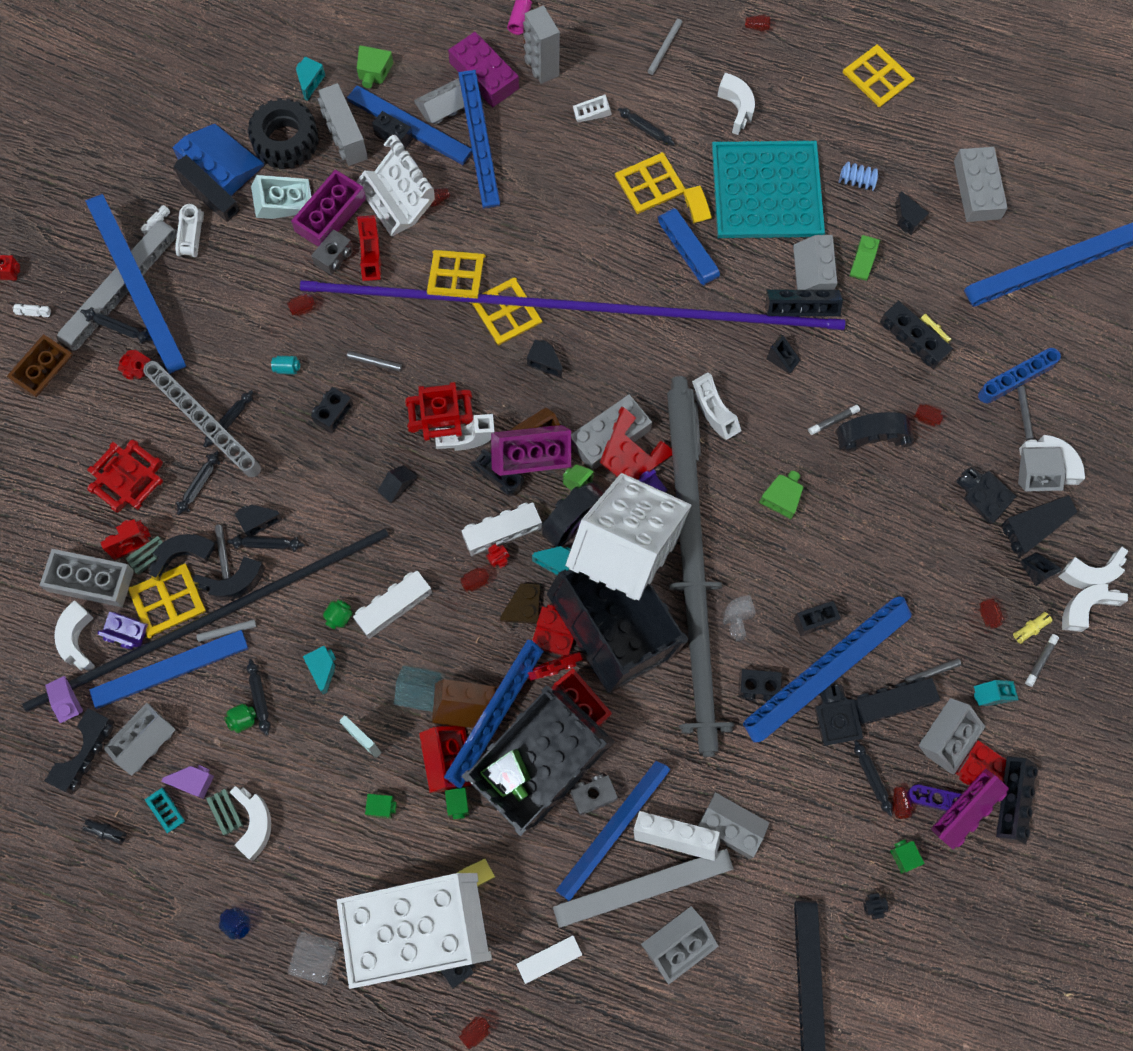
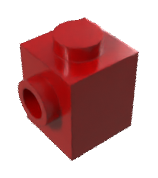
M0 255V280H17V275L20 273V264L13 255Z

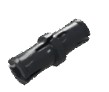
M89 818L84 822V825L88 826H83L82 829L85 832L97 835L99 839H108L120 845L125 841V838H122V836L126 837L127 835L125 831L112 828L108 823L101 824Z

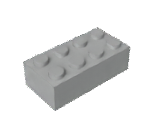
M543 5L526 12L525 21L523 22L525 33L523 34L525 39L524 49L526 52L524 59L526 64L531 66L533 76L538 78L541 84L559 76L560 32Z
M337 83L318 90L320 98H317L321 108V114L327 121L326 124L329 132L333 134L332 137L336 147L338 146L342 161L346 160L347 165L350 166L367 160L364 139L339 84Z
M995 148L960 149L954 164L966 222L1002 219L1008 208Z
M630 394L571 434V447L588 469L594 471L602 465L600 460L606 444L612 436V428L618 420V412L621 407L626 408L636 417L635 421L625 432V435L633 442L651 431L652 421Z
M52 549L39 586L50 593L123 607L134 570L128 564Z

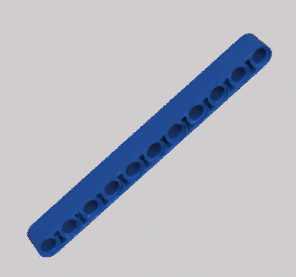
M100 194L85 200L168 373L171 374L185 368L186 364L104 195Z
M1133 223L973 283L964 289V293L971 305L975 307L1133 246Z
M896 597L890 600L746 718L743 726L753 742H761L907 622L912 617V613L905 598Z

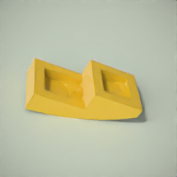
M701 186L684 189L686 205L690 209L693 224L711 219L709 207Z

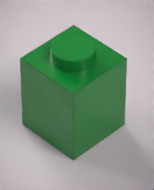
M466 788L445 790L448 817H453V820L465 819V815H469Z
M367 794L365 815L367 817L392 819V814H396L397 802H394L393 796Z
M904 839L895 843L896 848L890 850L901 874L925 864L914 841L907 843Z

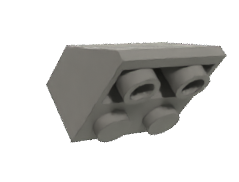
M1022 448L1018 484L1023 490L1063 491L1065 467L1061 448Z

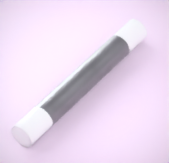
M855 405L809 428L808 431L813 435L859 412L860 408L858 405Z
M1051 635L1025 682L1026 685L1032 687L1059 639L1057 635Z

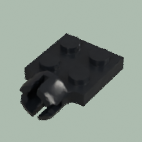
M971 466L957 479V483L966 492L963 499L989 524H993L1017 497L990 471L981 474Z
M841 684L829 685L820 693L821 705L814 707L823 746L864 739L855 699L850 700L845 697Z

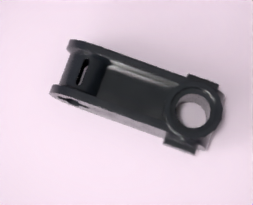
M482 449L477 459L471 461V466L477 472L499 487L507 496L517 495L521 491L524 476L520 473L498 475L492 470V455L487 450ZM515 481L516 484L514 486H509L508 482Z

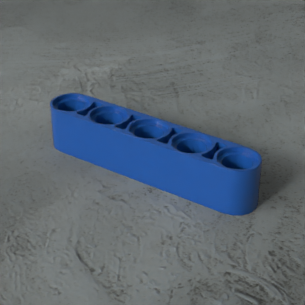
M672 208L659 215L658 221L660 226L702 285H706L720 277L717 266L677 209Z
M1048 348L991 379L979 391V400L983 403H991L1048 372L1060 360V352L1055 348Z

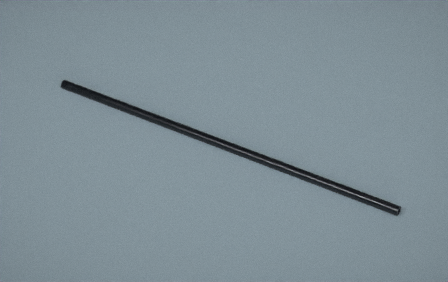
M385 528L68 682L72 690L389 537L388 532ZM45 692L22 703L24 710L29 712L49 702L48 694Z

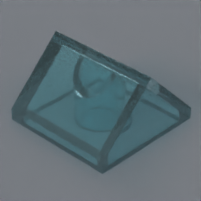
M402 666L396 680L394 705L433 712L435 683L440 681L442 673Z

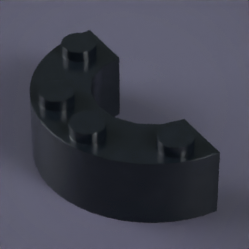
M881 412L853 418L836 429L839 449L846 450L847 452L855 451L867 443H877L879 441L894 442L895 446L901 445V447H910L914 444L911 420L902 413Z
M595 482L588 483L580 488L578 486L573 488L570 495L565 499H560L555 504L556 508L548 519L543 522L542 535L554 547L563 546L572 538V534L581 523L582 518L605 493L603 488Z

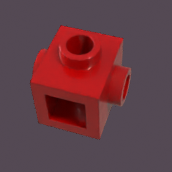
M136 349L128 350L120 358V365L117 370L122 372V376L129 380L141 379L145 376L144 366L151 359Z

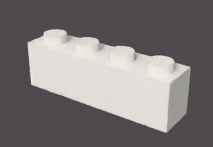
M532 502L530 504L523 503L512 511L505 510L497 517H487L479 524H469L461 531L469 553L473 556L488 550L494 544L498 546L542 529V522Z
M418 571L408 573L402 582L393 584L384 595L376 596L367 607L363 606L355 612L356 615L353 618L368 639L432 594L430 586Z
M639 811L634 827V837L637 841L715 861L720 844V832L641 811Z

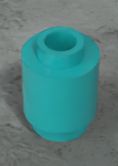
M296 356L273 357L271 368L277 374H296L300 370V360H297Z

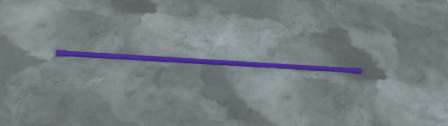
M301 280L300 291L332 292L817 327L832 330L845 329V319L768 316L765 314L478 294V299L428 295L427 290L321 283Z

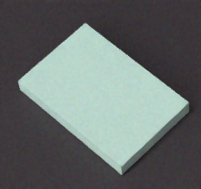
M345 715L340 719L343 727L374 757L377 758L382 753L375 743Z

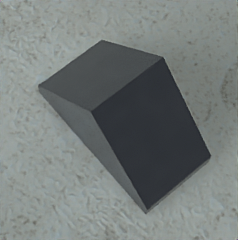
M781 334L771 346L766 358L787 373H791L800 361L784 335Z
M402 465L387 473L378 489V493L392 504L418 477L405 465Z
M1037 552L1020 560L1035 587L1052 579L1061 572L1059 566Z

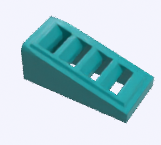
M164 787L144 799L166 833H169L185 822ZM161 795L164 797V799L158 802L157 804L153 803V801ZM167 802L168 806L159 812L157 808ZM172 809L173 813L163 819L162 815ZM174 816L178 818L170 825H167L166 822Z

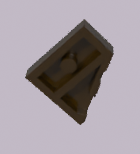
M521 583L500 616V622L537 624L540 585Z

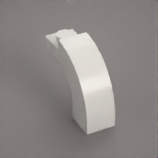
M725 73L720 83L717 97L729 100L737 107L738 115L734 122L732 133L739 135L741 128L745 129L746 123H751L755 100L751 89L744 81L736 76Z
M706 373L692 381L696 391L694 394L695 399L712 428L725 440L741 432L737 416L730 412L721 401L712 375Z
M493 414L474 415L473 421L470 424L461 427L462 436L460 437L453 435L435 438L436 449L454 448L455 451L486 444L491 440V433L494 432Z
M1043 435L1038 442L1037 440H1028L1019 448L1021 455L1022 448L1060 447L1065 467L1064 485H1079L1085 479L1084 466L1078 453L1068 443L1059 438Z
M1123 547L1119 548L1102 568L1090 567L1075 557L1068 562L1058 577L1066 583L1081 589L1097 584H1109L1125 571L1121 566L1127 560L1125 556L1128 550Z
M1097 584L1084 589L1074 596L1065 607L1062 617V630L1084 631L1089 627V611L1092 605L1121 606L1128 601V594L1120 593L1119 590L1108 591V584Z
M74 600L63 611L57 622L55 644L58 653L64 661L70 665L74 663L81 671L83 669L90 671L96 666L81 652L78 638L82 629L93 617Z
M235 786L230 793L247 809L250 818L247 832L235 846L249 860L254 861L263 851L270 837V812L266 803L259 795L255 794L250 799L252 794L244 787L240 789Z

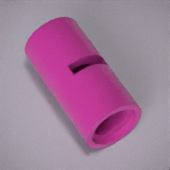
M515 0L507 26L511 33L520 35L524 32L523 22L525 21V13L531 9V0Z

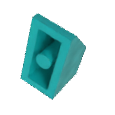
M304 57L297 64L296 71L304 99L308 101L325 77V72L322 64Z
M559 546L534 552L532 562L558 575L559 572L565 569L566 571L569 570V567L565 565L571 549Z
M322 646L304 655L303 658L320 692L324 695L328 691L336 667L333 662L336 660V657L331 649L327 650L325 646Z
M994 680L974 686V697L979 706H991L1019 700L1014 681Z

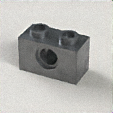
M333 229L311 255L314 265L332 275L334 271L341 267L344 259L351 255L353 250L351 240Z
M603 774L592 778V782L586 785L584 782L574 785V790L570 792L579 816L615 802L618 799L609 775L604 777ZM590 789H596L599 792V796L596 799L589 798L587 792Z

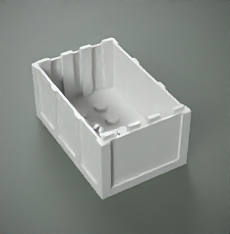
M621 473L582 518L565 566L576 573L582 572L590 576L589 579L599 583L601 581L605 583L606 587L612 590L618 589L626 593V596L631 599L640 600L647 584H651L658 568L663 566L669 552L674 550L691 504Z
M456 873L337 899L349 989L492 960L491 951L488 952L477 882H479L477 873Z

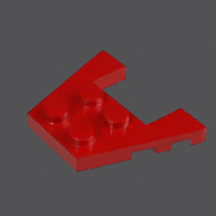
M621 407L618 412V420L614 423L612 436L606 444L600 463L616 477L623 473L638 480L644 472L651 471L670 457L672 449L660 441L650 455L643 451L625 435V432L635 421L636 417L626 408Z
M580 652L540 664L534 667L531 672H528V678L535 680L560 673L559 671L573 668L577 666L576 662L582 660Z

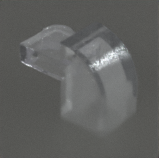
M751 595L732 600L723 614V625L731 623L729 626L732 637L735 636L736 642L742 641L746 637L742 621L751 619L756 614Z

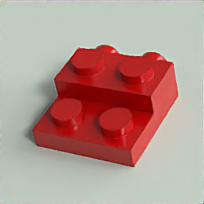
M126 520L116 527L119 534L110 535L100 543L103 550L116 560L140 549L150 542L148 537H151V534L141 520Z
M553 605L542 606L532 641L544 651L561 656L569 655L574 641L572 634Z
M978 740L955 774L959 776L961 782L971 785L982 771L987 769L1003 782L1006 759Z

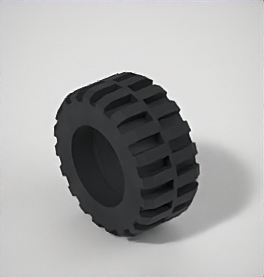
M277 98V101L270 100L267 101V104H262L259 106V110H255L252 114L253 118L251 117L248 123V134L256 156L264 164H269L273 168L278 166L279 169H285V167L291 169L295 168V165L299 164L300 166L304 164L305 160L308 161L312 157L311 153H315L319 142L318 131L312 113L302 103L298 101L293 102V99L283 100V98ZM281 127L298 129V132L292 138L285 141H274L269 138L276 129Z

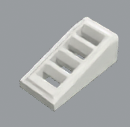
M606 95L573 106L577 122L612 115ZM583 109L584 115L581 116L580 110Z

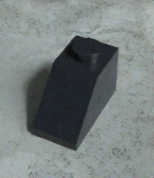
M902 191L899 193L895 202L897 225L904 232L912 235L925 222L929 213Z
M535 339L527 356V366L561 378L562 366L553 346L544 340L539 341Z
M252 504L241 507L235 513L247 537H252L283 520L277 510Z

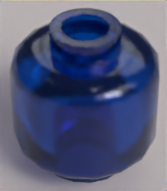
M240 908L226 909L220 915L219 929L231 940L242 939L250 931L251 920Z

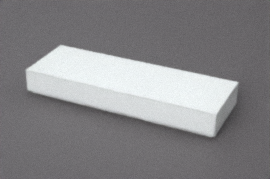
M571 936L516 965L526 984L582 956V953L574 936Z

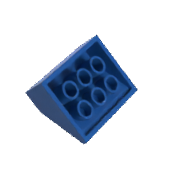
M215 123L184 136L172 147L178 160L185 155L189 156L230 196L264 166L263 162Z

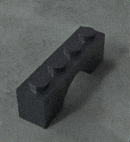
M88 708L77 725L83 735L81 751L71 761L55 763L44 782L71 795L77 791L81 785L84 773H87L92 766L94 756L101 751L104 739L113 731L114 721Z

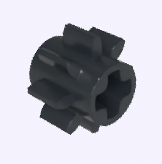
M879 893L867 895L868 899L863 900L865 914L867 916L872 915V920L884 918V913L888 912L886 898L880 897Z

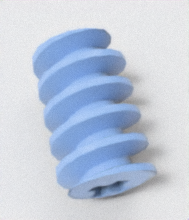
M846 162L841 170L838 183L844 179L845 185H847L851 180L852 186L858 182L859 188L865 184V189L867 190L871 185L872 191H874L878 179V169L874 168L871 172V167H867L864 171V165H860L857 169L856 163L850 167V162Z

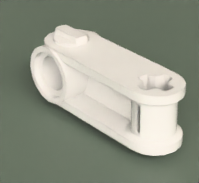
M193 204L184 205L179 212L176 239L177 256L192 255V257H197L204 212Z

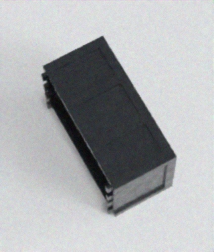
M565 569L558 573L547 592V596L608 694L671 660L689 640L685 633L681 632L668 612L669 608L661 601L651 584H647L640 600H634L618 589L612 590L606 587V584L601 581L598 583L589 579L590 576L582 572L576 573L570 569L567 571Z
M546 685L541 690L542 693L516 717L517 720L497 742L492 743L487 748L488 751L461 776L466 782H470L516 828L515 831L520 836L532 831L615 743L558 685ZM514 749L519 751L530 776V780L523 784L529 795L520 802H518L513 793L502 797L480 773Z

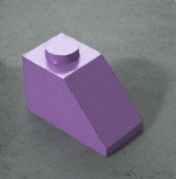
M65 676L45 685L50 705L59 723L83 712Z
M198 765L197 768L190 766L168 775L161 782L204 799L214 776L209 774V769Z

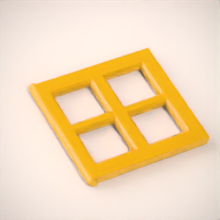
M878 44L843 69L842 72L877 107H881L915 81V78ZM876 54L887 63L880 71H877L867 62ZM861 65H864L873 74L865 82L854 73ZM892 70L904 79L895 87L884 78ZM878 80L890 90L881 98L870 88Z
M664 152L615 173L617 181L637 214L684 194L683 190L685 187ZM661 162L667 173L652 179L647 167ZM640 171L645 183L631 188L625 177ZM670 177L677 189L662 195L656 183ZM649 187L655 198L640 204L634 193Z
M433 250L427 294L478 299L483 261L486 255ZM440 257L456 258L454 270L439 269ZM461 259L476 260L475 271L459 270ZM437 276L453 277L451 288L435 287ZM458 277L473 278L472 290L456 289Z
M512 278L482 293L499 295L498 293L512 287L518 297H527L516 281L517 278ZM472 303L498 346L542 323L534 307L524 306L532 320L518 326L511 313L523 306L500 305L501 310L488 316L481 303ZM506 316L514 329L500 335L492 322Z
M186 563L163 573L159 581L151 578L128 588L140 621L148 624L145 632L147 638H151L160 632L206 612ZM182 574L187 589L169 596L164 582ZM157 586L162 600L144 607L139 593ZM190 594L195 608L177 615L172 601ZM164 605L170 619L152 627L147 612Z

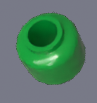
M340 599L331 601L323 613V617L326 620L325 624L332 629H336V627L344 628L352 616L351 606Z
M241 703L229 709L224 720L231 732L241 733L254 725L256 713L252 706L248 707Z

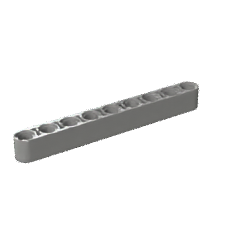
M162 220L158 221L131 250L142 276L177 236V230ZM117 267L58 332L57 340L71 350H77L100 325L93 319L87 322L85 316L80 312L81 309L87 310L93 307L95 313H102L108 316L129 292Z
M151 361L144 366L145 375L248 477H255L260 473L261 466L253 456L157 362Z
M725 849L717 852L715 861L698 858L554 906L553 910L558 927L561 928L734 870L729 853Z

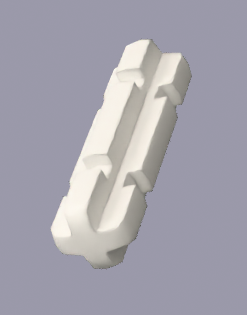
M162 205L158 209L159 212L156 211L147 220V224L140 228L145 235L158 221H163V217H167L170 214V210L166 206Z
M14 304L13 312L16 315H23L24 313L27 316L42 315V317H49L51 309L48 306L40 307L39 305L27 304L22 306V304Z

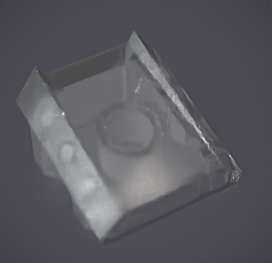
M300 932L290 962L288 975L327 985L338 956L339 942Z

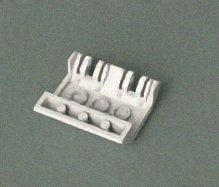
M396 135L390 136L385 142L384 146L391 147V150L375 171H364L356 181V183L364 187L366 200L390 236H394L415 225L435 200L434 189L428 183V180L425 177L423 178V173L419 170V167L408 151H405L403 144Z

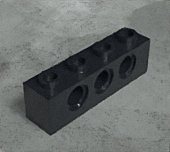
M767 289L765 307L768 316H841L843 299L840 290Z
M899 300L884 313L880 320V323L886 330L893 333L899 342L904 343L913 354L919 356L924 364L933 370L953 350L946 341Z

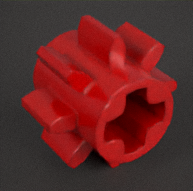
M494 544L488 548L489 554L486 555V558L492 567L499 566L501 569L508 564L507 558L510 555L503 545L497 547Z

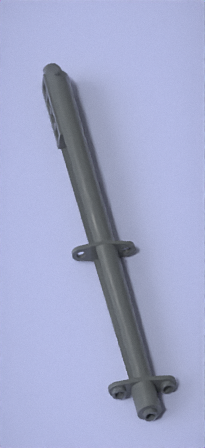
M676 376L671 379V390L667 392L676 498L691 504V508L679 535L683 582L669 584V590L684 591L696 713V723L679 725V730L682 731V734L694 733V730H697L699 753L703 754V757H714L715 753L719 752L717 729H721V732L726 733L732 732L734 728L733 722L715 723L706 590L721 589L722 583L705 582L697 476L699 455L693 389L688 388L686 377Z

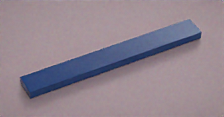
M476 70L458 72L482 208L500 206Z
M358 85L347 97L350 103L375 117H378L384 111L411 127L413 138L461 165H464L472 154L471 148Z
M239 630L89 689L94 706L98 709L249 648L243 631Z
M528 639L444 776L445 779L456 787L462 788L465 780L461 776L477 763L527 680L528 672L533 670L542 655L543 650L532 640Z
M658 761L654 762L555 890L568 901L572 899L668 774L670 769L666 765Z

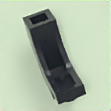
M182 534L171 537L161 543L152 553L158 560L157 562L153 561L150 565L149 575L152 579L159 581L169 563L183 555L193 556L206 563L216 545L209 539L194 534Z
M243 557L238 571L229 579L213 580L195 574L193 582L198 586L197 589L207 592L214 600H234L243 597L256 587L266 567L260 561Z

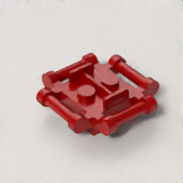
M450 382L448 385L425 388L424 386H418L419 396H411L405 399L409 417L408 431L415 433L423 429L424 441H429L430 438L453 435L460 437L462 436L461 424L468 425L473 421L472 392L470 390L456 391L455 382ZM460 399L464 402L465 415H459L458 400ZM416 405H420L421 420L416 421ZM455 425V428L429 431V428Z
M135 439L130 440L124 450L112 442L109 445L110 448L102 457L87 469L91 475L97 478L95 482L88 486L87 491L100 497L116 513L120 512L127 503L139 510L142 507V502L158 485L161 486L164 482L155 474L162 466L163 461L158 457L155 458L139 446ZM135 451L151 465L149 468H146L133 458L131 454ZM115 453L119 454L118 457H117V456H114V457L109 461V459H110ZM106 464L103 468L104 472L102 474L98 471ZM105 485L119 496L120 499L116 501L103 491L101 487Z

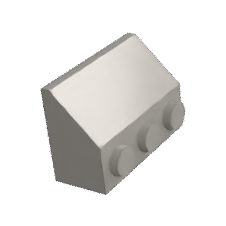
M459 78L414 100L427 122L433 124L440 123L444 117L456 115L459 109L464 108Z
M814 235L794 244L797 290H835L837 275L833 235Z
M950 698L925 737L921 740L919 747L928 758L954 775L984 730L985 725L970 705Z
M146 703L103 748L117 765L132 776L143 767L149 757L156 754L158 748L165 741L171 738L175 728L152 706Z
M715 792L698 826L720 832V842L752 859L764 838L769 822Z
M692 906L641 944L668 985L719 947L705 921Z

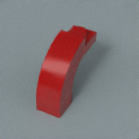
M376 215L358 216L362 281L381 280V256Z

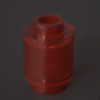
M307 293L290 299L291 301L287 302L292 316H299L314 310L312 306L316 305L312 295L308 296Z
M920 404L914 417L919 422L935 427L936 424L940 425L944 415L941 414L942 410L928 404Z
M477 567L463 574V577L459 580L467 593L488 584L487 580L490 577L485 568Z
M989 599L979 603V611L985 626H990L991 629L1002 626V622L1005 619L998 602H995L994 599Z
M476 1016L461 1030L462 1033L458 1037L470 1050L473 1046L479 1045L490 1034L488 1029L491 1026L484 1017L479 1019Z

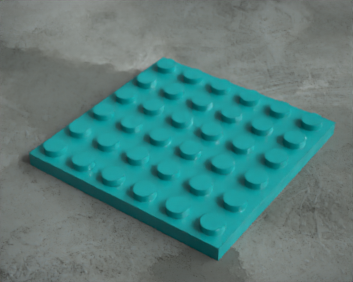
M817 141L712 142L717 238H780L825 235Z

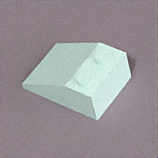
M257 175L251 185L256 218L276 219L296 215L311 198L309 179Z

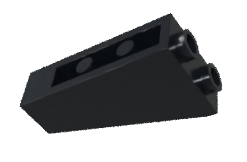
M185 155L173 166L182 186L226 222L240 211L237 202L189 156Z
M1068 495L1007 518L1002 523V529L1011 542L1013 552L1017 554L1018 558H1021L1078 511Z

